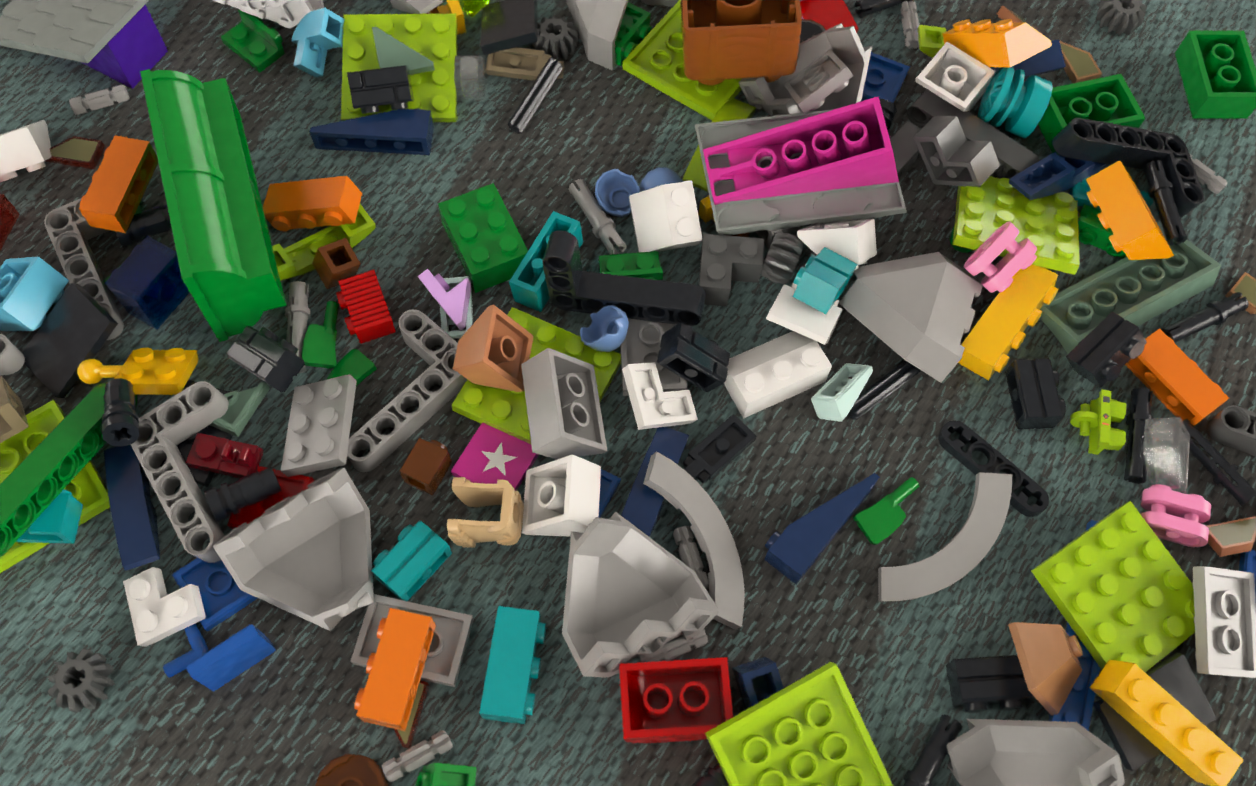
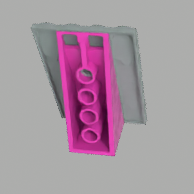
M879 96L833 110L694 124L716 230L719 235H735L760 230L771 231L816 223L828 224L859 218L871 219L907 213Z

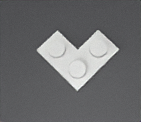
M655 362L628 364L622 369L638 430L685 425L698 420L690 390L663 392Z
M151 567L123 581L138 646L146 647L206 618L199 587L189 584L167 595L162 571L159 568Z

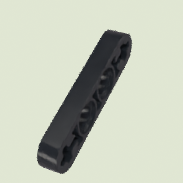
M953 420L943 426L938 435L940 445L973 474L976 475L979 472H1006L1012 474L1013 486L1010 505L1021 514L1028 517H1036L1047 508L1049 504L1047 492L966 424ZM955 431L960 434L958 439L952 441L948 438L950 434H953ZM968 442L972 443L966 452L962 451ZM972 452H983L987 456L988 463L985 465L975 463L971 456ZM1020 485L1024 486L1017 496L1013 493ZM1033 495L1037 498V501L1031 507L1026 502Z

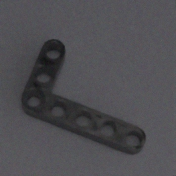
M1074 118L1052 140V145L1057 153L1067 158L1111 165L1120 160L1124 167L1143 169V166L1151 161H1154L1157 167L1156 161H1162L1166 177L1174 187L1172 195L1180 218L1204 201V194L1187 146L1177 135Z
M554 231L550 234L542 264L550 301L556 308L591 314L597 313L604 306L615 305L626 313L628 319L676 325L683 323L689 326H695L700 323L706 292L703 288L686 283L583 271L577 238L566 231Z

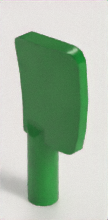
M328 301L326 303L323 326L310 324L307 328L301 351V359L304 360L306 366L332 369L337 364L335 346L339 304L335 301Z
M352 349L338 362L327 379L350 374L357 380V386L376 371L377 368L358 349Z
M910 477L879 502L854 515L855 522L871 544L877 545L886 539L905 520L906 514L898 504L919 488V483L915 478Z

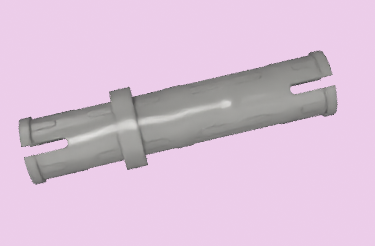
M575 180L580 191H578L573 183L570 184L568 190L593 226L592 232L596 238L602 240L609 255L619 254L614 247L615 244L623 253L627 246L615 230L616 224L611 218H607L585 180Z
M294 281L289 284L288 307L285 309V317L288 322L286 341L299 349L295 355L301 358L302 343L307 331V320L311 315V311L308 308L309 285L302 281ZM306 365L302 367L299 373L306 371Z

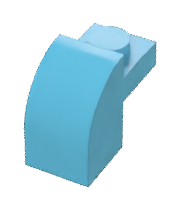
M321 8L306 14L298 23L291 42L297 44L293 66L314 77L323 76L327 50L342 47L343 24L345 19L327 8Z

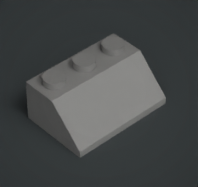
M550 348L545 349L521 364L532 452L553 459H560L569 455L580 457L607 452L594 365Z

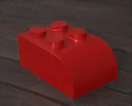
M727 657L619 664L623 740L626 742L663 743L708 740L705 735L706 732L733 718Z

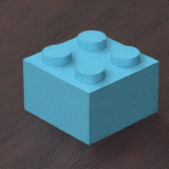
M40 257L6 259L0 267V330L34 331L38 329L47 318L46 313L52 304L57 303L64 294L63 289L69 280Z

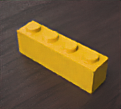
M1032 264L1024 270L1020 269L1012 277L1013 282L1003 292L998 293L961 344L965 348L962 359L958 363L988 381L995 371L1001 373L1009 361L1010 357L1007 356L1012 348L1017 350L1025 339L1026 333L1024 331L1027 326H1035L1042 314L1040 310L1044 303L1049 305L1056 296L1058 288L1054 286L1058 274L1044 267Z
M1109 659L1090 686L1091 690L1196 782L1209 786H1227L1243 762V759L1135 663Z

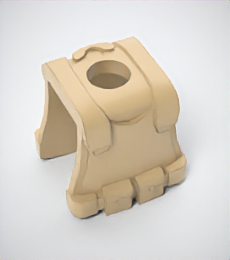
M465 477L453 478V492L468 507L502 506L500 521L448 519L447 531L451 541L463 548H475L476 543L497 541L498 544L502 545L516 544L521 536L524 504L520 493L514 491L513 486L507 480H497V484L471 483Z

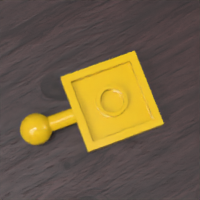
M139 348L131 352L123 365H103L96 359H86L79 364L77 374L79 379L87 384H96L103 378L126 379L132 383L135 395H176L185 387L198 364L199 358L197 350H184L182 348L152 350L151 348Z

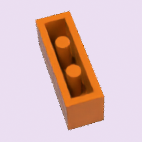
M114 135L110 146L105 149L104 158L98 170L92 176V182L86 195L80 201L79 210L90 227L122 233L127 232L158 165V157L149 141Z
M348 176L269 184L263 210L266 220L275 229L280 231L354 224L362 192Z
M1160 328L1145 338L1147 343L1144 345L1143 352L1137 358L1130 359L1125 364L1150 391H1153V394L1180 422L1188 419L1193 426H1196L1229 399L1221 387L1214 383L1199 368L1197 363L1190 359L1175 344L1174 340L1168 337Z
M390 608L387 618L383 617L377 630V638L380 639L376 653L372 652L366 665V673L369 674L365 688L359 689L355 700V710H358L356 716L363 722L406 731L436 628L432 617Z

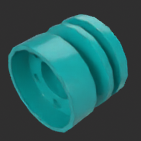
M1014 66L1010 68L1000 67L984 91L979 106L978 118L986 123L991 121V125L994 127H999L1005 121V131L1025 139L1034 131L1043 117L1052 95V82L1036 75H1031L1024 82L1025 73L1023 70L1017 69L1014 71Z

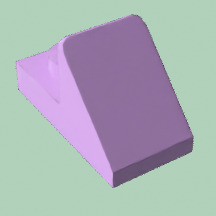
M428 269L425 270L418 278L460 331L466 327L471 292L469 279H464L449 292H446L450 289V286L439 273L433 276Z

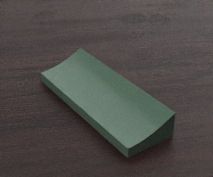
M1173 240L1174 244L1170 248L1174 256L1164 259L1129 260L1128 257H1125L1057 293L1049 305L1046 303L1040 308L1042 314L1039 319L1050 329L1066 353L1069 354L1111 312L1139 326L1213 286L1221 264L1190 241L1186 240L1179 245H1175V240Z

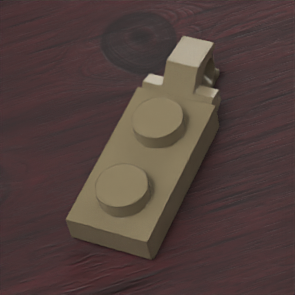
M514 47L488 54L485 71L487 75L535 81L548 59L552 57L545 54L542 50ZM559 61L562 63L563 69L557 78L563 79L565 66L563 61Z

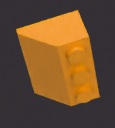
M989 19L976 23H970V20H963L954 23L953 29L942 33L944 45L948 42L988 67L1010 68L1052 46L1050 39L1026 22L1012 23V19H1005L996 23H991Z
M1120 160L1086 179L1091 189L1086 194L1094 208L1099 206L1102 210L1097 216L1105 230L1111 228L1113 235L1109 236V240L1117 253L1123 250L1129 260L1164 259L1174 256L1138 187Z

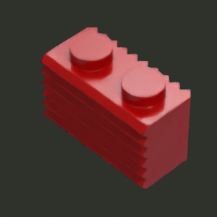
M374 269L338 280L341 291L336 292V296L341 309H348L350 316L344 319L350 336L356 334L360 344L396 332Z

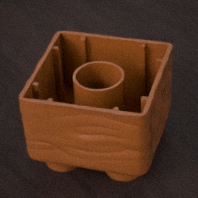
M681 0L684 73L688 79L697 80L704 85H717L725 79L764 77L766 82L769 83L795 72L802 26L799 0Z

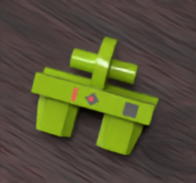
M1101 389L1099 398L1091 400L1090 404H1081L1080 411L1071 414V425L1080 428L1079 434L1081 436H1089L1088 453L1098 455L1104 449L1120 450L1126 443V432L1124 430L1110 428L1111 422L1121 423L1126 415V403L1111 399V391Z

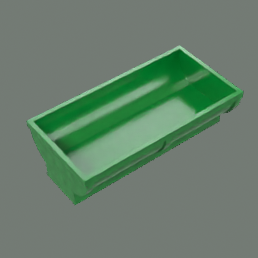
M143 70L140 73L181 277L219 342L229 340L228 337L242 333L246 326H254L261 318L263 311L287 306L241 115L226 78L202 83L195 77L183 72Z

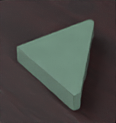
M372 27L380 68L407 65L410 75L435 70L433 61L381 29Z
M260 382L257 387L241 392L236 390L224 394L229 402L228 410L221 418L214 420L210 426L239 437L270 390L268 384Z

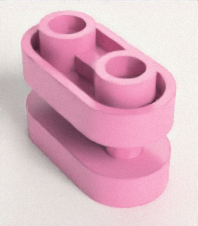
M1010 221L1000 226L967 259L963 266L972 276L983 272L985 277L981 284L990 293L995 291L1003 292L1013 282L1012 277L1020 269L1028 268L1037 258L1035 255L1037 247L1028 238L1019 243L1015 240L1019 234V229ZM1006 249L1009 253L994 266L991 262Z
M1161 484L1152 485L1150 488L1142 491L1141 506L1149 511L1143 512L1141 515L1158 538L1188 547H1202L1208 544L1209 528L1201 523L1210 520L1211 504L1204 497L1197 494L1176 492L1171 490L1170 487Z

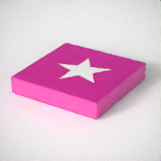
M482 422L452 468L451 473L455 477H465L471 483L497 484V480H507L513 486L514 491H517L526 476V470L532 467L539 454L532 452L531 444Z

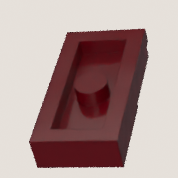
M197 433L186 464L194 469L243 478L257 471L264 450L256 445Z

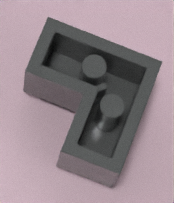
M934 116L913 137L931 180L935 185L980 187L1000 166L991 141H967L957 116Z
M703 234L698 286L706 292L705 305L727 306L731 281L759 283L763 267L764 239Z

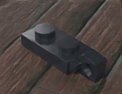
M733 414L688 453L687 458L683 461V465L686 467L684 470L696 481L699 480L704 484L756 440L757 435Z

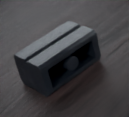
M407 65L347 73L353 108H361L362 114L379 112V106L390 105L391 110L408 108L407 102L414 101Z
M1111 312L1066 358L1073 370L1101 388L1108 381L1115 380L1119 376L1121 368L1130 359L1137 358L1143 352L1147 341L1138 326Z
M683 323L677 324L662 335L661 349L657 358L658 364L707 393L726 381L728 372L726 367L729 365L730 353L719 347L717 342L708 340L695 332L693 327Z
M246 326L238 337L239 341L234 342L226 353L229 359L281 393L287 390L293 381L292 377L297 376L305 365L304 360L295 355L299 350L283 338L277 343L276 341L279 337L265 327L258 331L251 326Z
M1049 358L1014 360L1005 371L1017 429L1055 427L1066 412L1065 401L1063 398H1059L1057 391L1059 385L1058 371L1052 369Z
M1018 655L953 659L946 665L952 704L954 707H965L966 713L987 711V705L1000 704V709L1003 711L1023 708L1022 703L1032 698Z

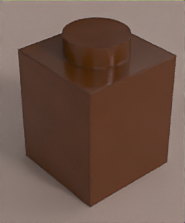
M346 238L319 247L312 263L326 289L339 285L338 280L356 275L361 265Z
M419 438L400 469L404 482L430 495H434L452 464L449 451H447L448 448L436 440L428 442Z

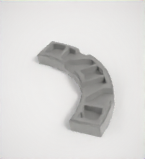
M655 452L651 455L643 484L663 496L676 510L680 508L692 524L690 528L698 541L702 553H706L709 564V595L719 610L713 620L736 630L742 627L745 591L740 557L729 527L720 510L701 485L671 459L659 452Z
M980 472L976 474L974 497L968 518L960 531L937 553L909 565L878 568L879 602L913 600L936 593L954 584L973 570L988 554L1005 523L1012 493V474Z

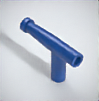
M196 623L184 628L192 650L163 665V669L169 678L185 670L189 663L209 651Z

